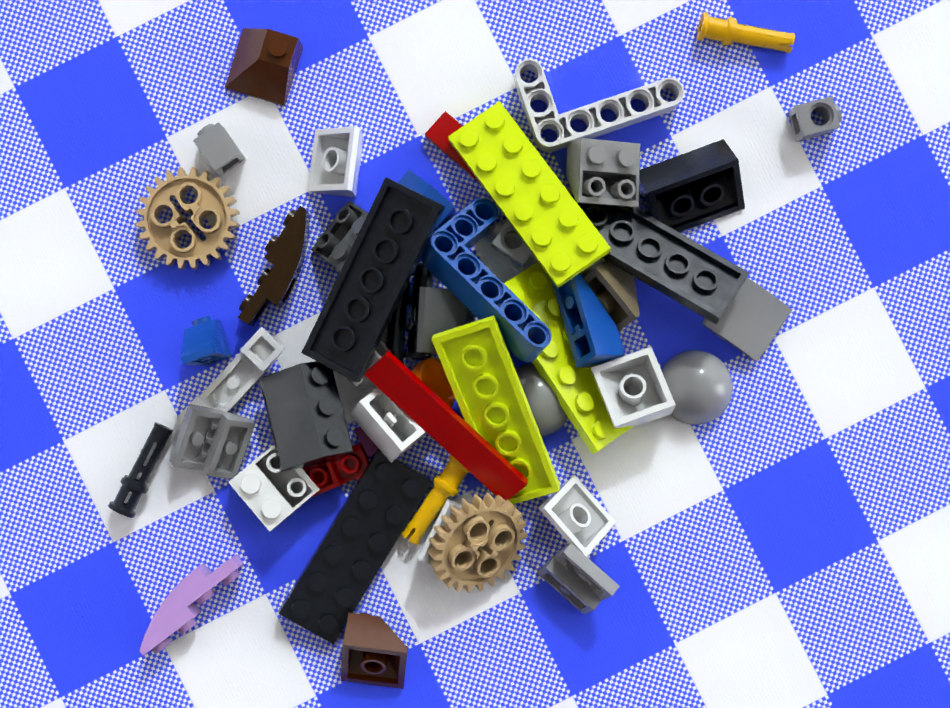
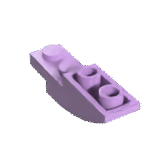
M237 554L213 572L203 563L188 574L170 592L155 613L144 635L139 650L140 653L144 656L150 650H153L157 654L171 643L168 638L177 630L182 635L197 624L194 617L201 613L194 601L200 606L215 594L212 590L214 586L220 582L226 586L240 575L237 569L244 565Z

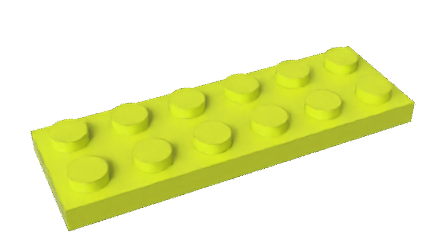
M500 101L448 136L449 142L557 288L611 252V247Z
M540 263L534 264L506 281L504 284L549 328L552 335L549 345L532 363L541 377L545 379L554 391L560 406L591 454L600 451L633 426L614 428L592 374L591 367L576 368L552 281Z
M493 315L434 334L432 342L465 422L528 479L527 485L509 501L512 504L560 491L561 485L495 316Z

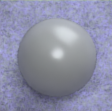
M701 350L681 352L672 357L661 370L676 404L670 416L677 421L690 425L711 422L726 410L731 401L733 393L731 374L726 365L711 353Z
M533 363L515 368L541 436H548L559 430L565 424L568 417L560 406L557 396L550 385L541 377Z

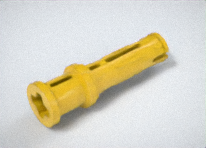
M703 12L699 20L696 38L699 41H702L704 38L721 41L725 46L732 45L735 42L790 54L792 51L790 45H794L795 34L739 24L733 17H728L726 20L711 17L709 13Z
M451 454L448 457L450 461L442 473L434 477L433 484L435 486L401 533L404 538L409 537L408 541L415 545L419 544L420 539L444 506L446 500L450 496L457 495L459 492L458 486L467 473H470Z

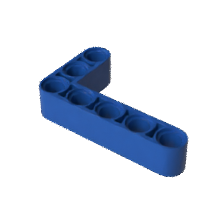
M478 198L432 234L421 256V260L424 266L479 320L494 315L507 348L520 360L532 362L549 345L552 335L549 328L469 250L486 235L498 217L497 206L492 201L486 198Z

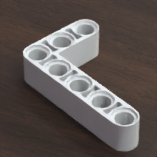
M524 59L517 65L514 77L515 87L537 148L547 153L565 148L567 144L579 138L592 139L669 113L678 106L684 96V87L680 81L674 78H665L558 114L544 70L538 61ZM529 70L536 74L537 79L532 83H527L521 79L520 75L522 72ZM663 89L671 90L675 95V100L672 102L662 99L660 91ZM633 99L642 100L646 110L643 112L633 110L630 101ZM534 100H542L546 103L547 109L544 112L538 113L532 110L530 104ZM604 109H610L616 114V120L606 122L602 119L600 112ZM574 119H581L586 123L587 129L584 132H576L572 129L570 123ZM545 129H552L557 134V140L550 143L545 142L540 133Z

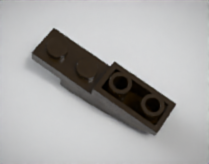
M302 206L297 211L293 209L289 212L283 222L284 230L279 237L274 235L265 247L267 254L264 258L274 266L271 270L267 268L261 274L257 281V284L260 285L253 296L247 295L239 307V310L242 312L238 318L248 325H255L270 302L282 308L299 277L307 251L310 230L309 212Z

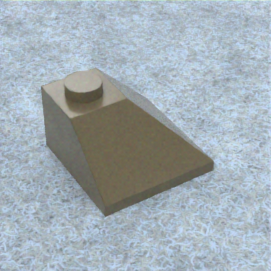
M605 260L584 277L586 283L616 324L618 332L640 316L635 279L631 274Z

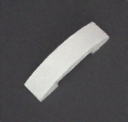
M261 327L240 349L241 352L190 404L230 412L269 370L285 348L269 332ZM188 406L176 418L180 424L183 422Z

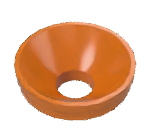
M428 358L417 363L412 373L452 409L455 396L441 361L436 358Z

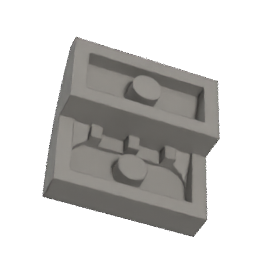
M747 278L717 325L706 318L702 325L723 341L732 344L751 360L758 362L792 309Z
M189 404L169 461L173 467L203 470L207 476L233 479L239 471L256 423L253 420L233 413Z
M572 543L557 552L536 572L583 615L594 611L602 600L613 596L620 587Z

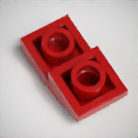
M361 443L352 446L353 452L342 460L302 467L304 472L320 489L312 497L361 477L370 462Z

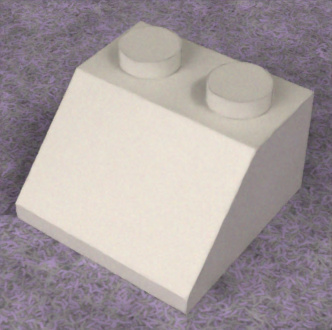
M652 347L591 367L592 374L614 428L643 425L672 414L676 404Z

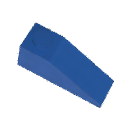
M579 273L559 288L552 281L576 368L594 367L624 356L625 353L616 324L582 275Z
M206 316L192 321L193 327L184 329L181 352L183 364L206 366L233 356L220 320H211L210 316Z

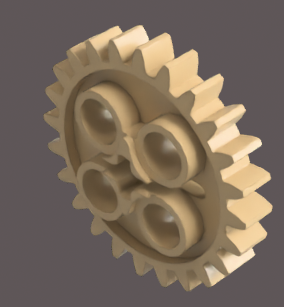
M179 167L178 176L176 177L167 170L166 181L155 177L158 187L156 189L150 186L145 187L150 193V197H140L139 200L146 206L145 209L136 210V213L144 217V220L137 222L136 226L146 230L139 235V238L150 240L145 247L146 250L154 251L158 249L154 258L162 260L167 255L166 265L172 267L177 260L178 268L182 270L186 268L187 262H189L192 269L198 270L200 260L205 266H210V256L221 260L218 250L222 248L230 251L226 240H236L237 237L230 231L231 228L240 227V224L232 220V217L238 216L240 211L230 208L237 200L234 197L226 198L231 189L227 185L219 188L222 180L216 176L210 181V173L206 170L199 177L198 170L195 167L191 168L189 175H187L185 169ZM191 189H196L198 192L197 200L192 204H186L185 194ZM172 196L176 197L183 210L192 215L191 220L206 236L205 241H201L194 228L185 223L186 218L170 200ZM171 208L173 212L172 219L167 223H161V212ZM209 214H216V225L211 229H205L203 223L205 217ZM185 233H190L192 236L191 244L187 248L181 249L179 238Z
M489 493L485 494L483 500L475 494L470 504L465 499H462V508L459 510L452 505L450 507L452 515L450 517L446 515L441 516L444 525L434 526L433 528L438 533V536L429 538V542L434 546L427 550V553L432 558L429 564L433 567V572L448 588L453 586L457 592L464 588L467 593H470L474 585L479 591H482L486 582L493 587L495 583L494 578L497 576L504 580L505 575L503 571L505 569L513 571L514 567L511 562L513 560H521L517 551L526 548V545L521 541L528 537V534L523 530L527 524L521 518L523 516L522 513L508 499L505 501L500 495L493 498Z

